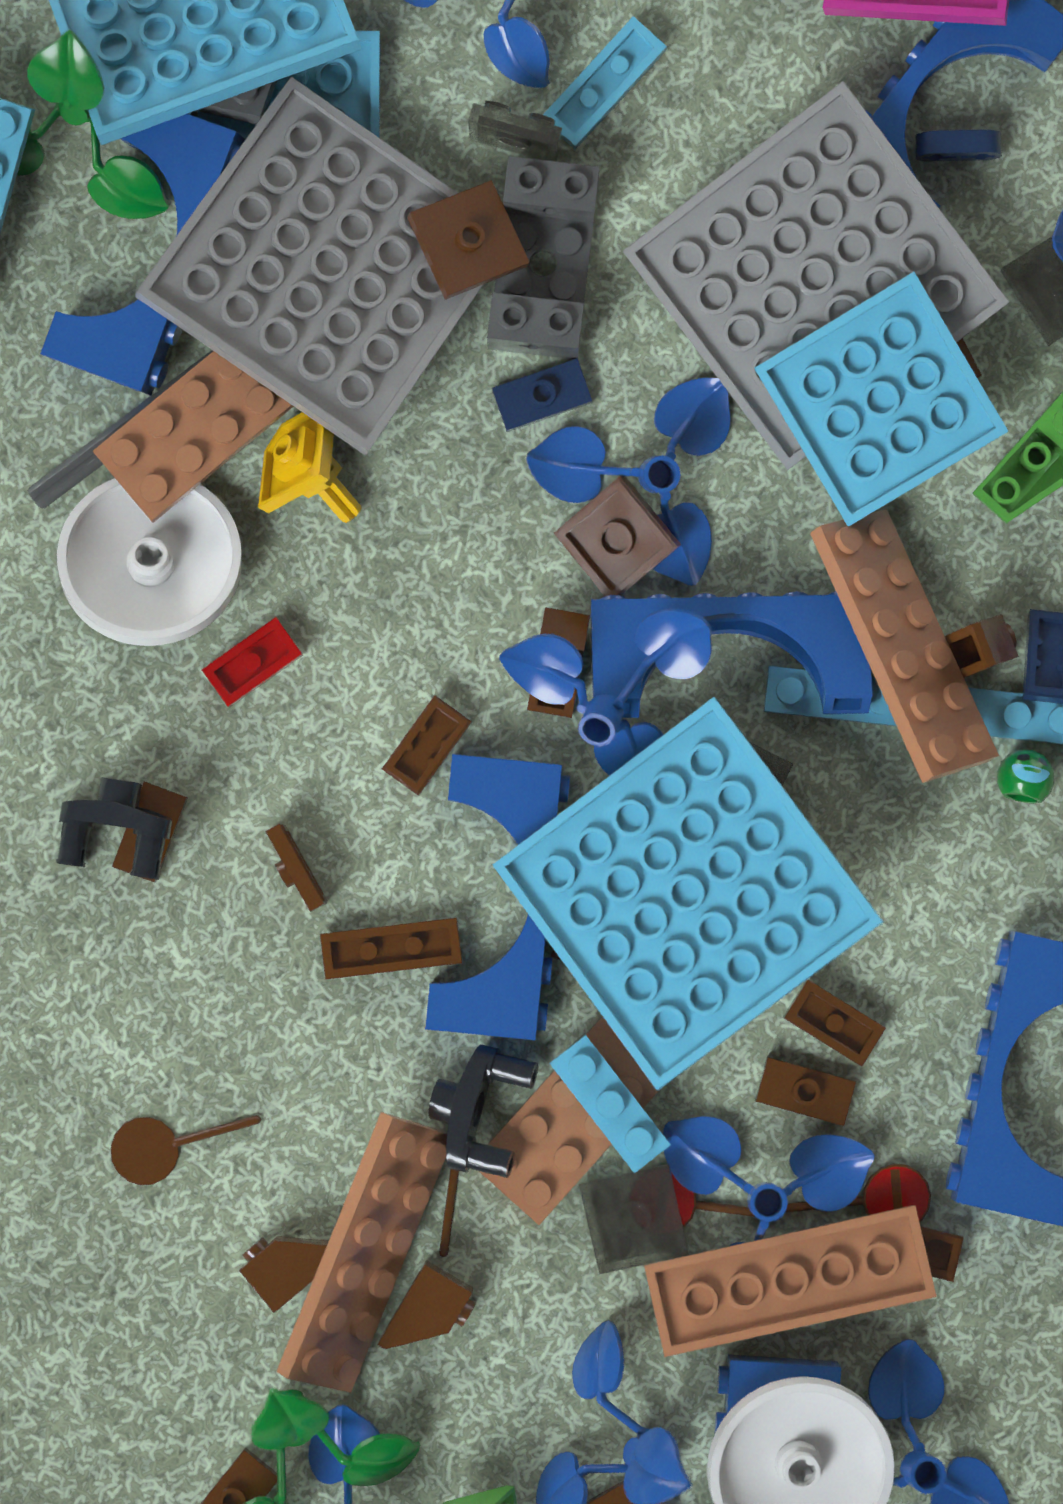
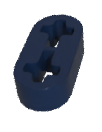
M937 130L921 132L915 135L916 159L919 161H983L997 159L1002 156L1001 132L997 130Z

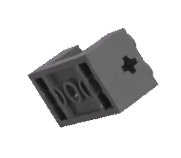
M508 156L503 206L516 234H518L517 236L529 262L535 254L547 252L555 258L557 265L551 274L540 276L532 271L529 263L527 267L495 280L487 333L488 350L567 359L578 358L599 166Z

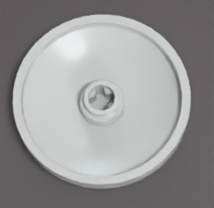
M114 478L89 492L69 514L58 541L57 567L61 585L69 604L76 614L91 628L106 637L127 644L142 646L164 645L195 635L210 625L224 611L235 594L239 583L242 567L241 543L236 524L230 512L216 495L201 484L152 523Z
M793 1377L771 1382L754 1390L741 1399L728 1412L719 1425L710 1446L707 1462V1479L714 1504H887L893 1486L894 1457L885 1428L876 1413L860 1396L850 1389L829 1380L813 1377Z

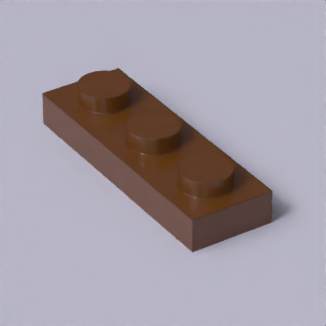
M457 917L320 934L325 980L462 963Z

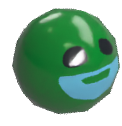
M1017 750L1008 754L1001 761L997 771V784L1001 793L1008 799L1032 804L1042 803L1051 794L1053 789L1054 770L1044 755L1034 750Z

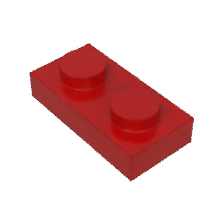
M275 617L201 670L227 707L230 708L302 657L303 654L277 617Z

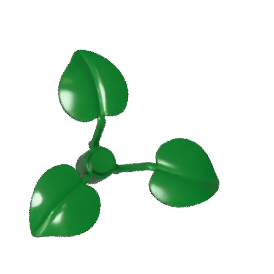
M71 29L67 30L56 41L37 52L29 63L27 77L30 85L40 97L56 104L53 111L36 130L31 131L30 129L17 176L28 175L39 169L44 160L45 151L36 139L41 138L59 116H62L71 125L78 126L89 122L91 125L92 165L98 174L90 178L87 189L96 204L108 213L126 219H145L165 212L169 208L170 202L165 197L158 176L146 163L135 157L123 155L108 159L105 165L102 163L100 141L96 135L88 110L95 108L101 102L104 95V82L89 51Z
M270 1388L266 1403L252 1426L251 1439L254 1445L259 1448L276 1450L277 1494L273 1500L269 1497L261 1496L251 1499L244 1504H287L284 1503L286 1500L285 1447L301 1446L307 1443L314 1435L319 1436L340 1464L346 1465L342 1473L343 1480L354 1486H372L392 1479L413 1461L421 1445L419 1441L414 1442L400 1434H379L362 1441L353 1449L351 1455H347L339 1449L324 1430L329 1421V1416L322 1405L304 1397L303 1393L299 1390L283 1391Z

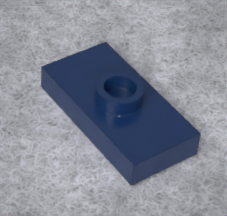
M578 358L492 388L506 432L592 403Z
M1030 609L1028 613L1022 700L1063 704V612Z

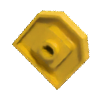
M303 412L280 425L264 451L258 503L259 509L270 513L301 495L310 498L318 494L337 517L345 523L351 521L362 510L361 505L337 478L342 467L332 456L334 434Z

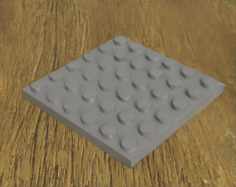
M290 77L139 287L135 297L366 456L483 285L445 300L407 219L410 212L458 193L299 81Z
M844 81L623 250V253L787 470L804 459L806 455L754 368L912 272H915L956 343L1009 303L1008 299Z

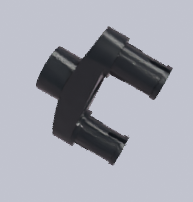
M101 777L98 800L62 802L59 822L63 823L56 863L85 867L91 827H95V823L134 829L133 834H137L130 875L159 880L162 853L164 851L165 839L170 837L172 819L155 811L138 807L142 783Z
M480 1044L472 1054L459 1083L444 1079L437 1080L429 1103V1118L449 1123L446 1144V1160L449 1169L465 1173L472 1169L509 1178L515 1159L514 1151L478 1143L475 1136L489 1084L496 1080L532 1089L538 1074L539 1066L537 1062L501 1054L499 1048Z

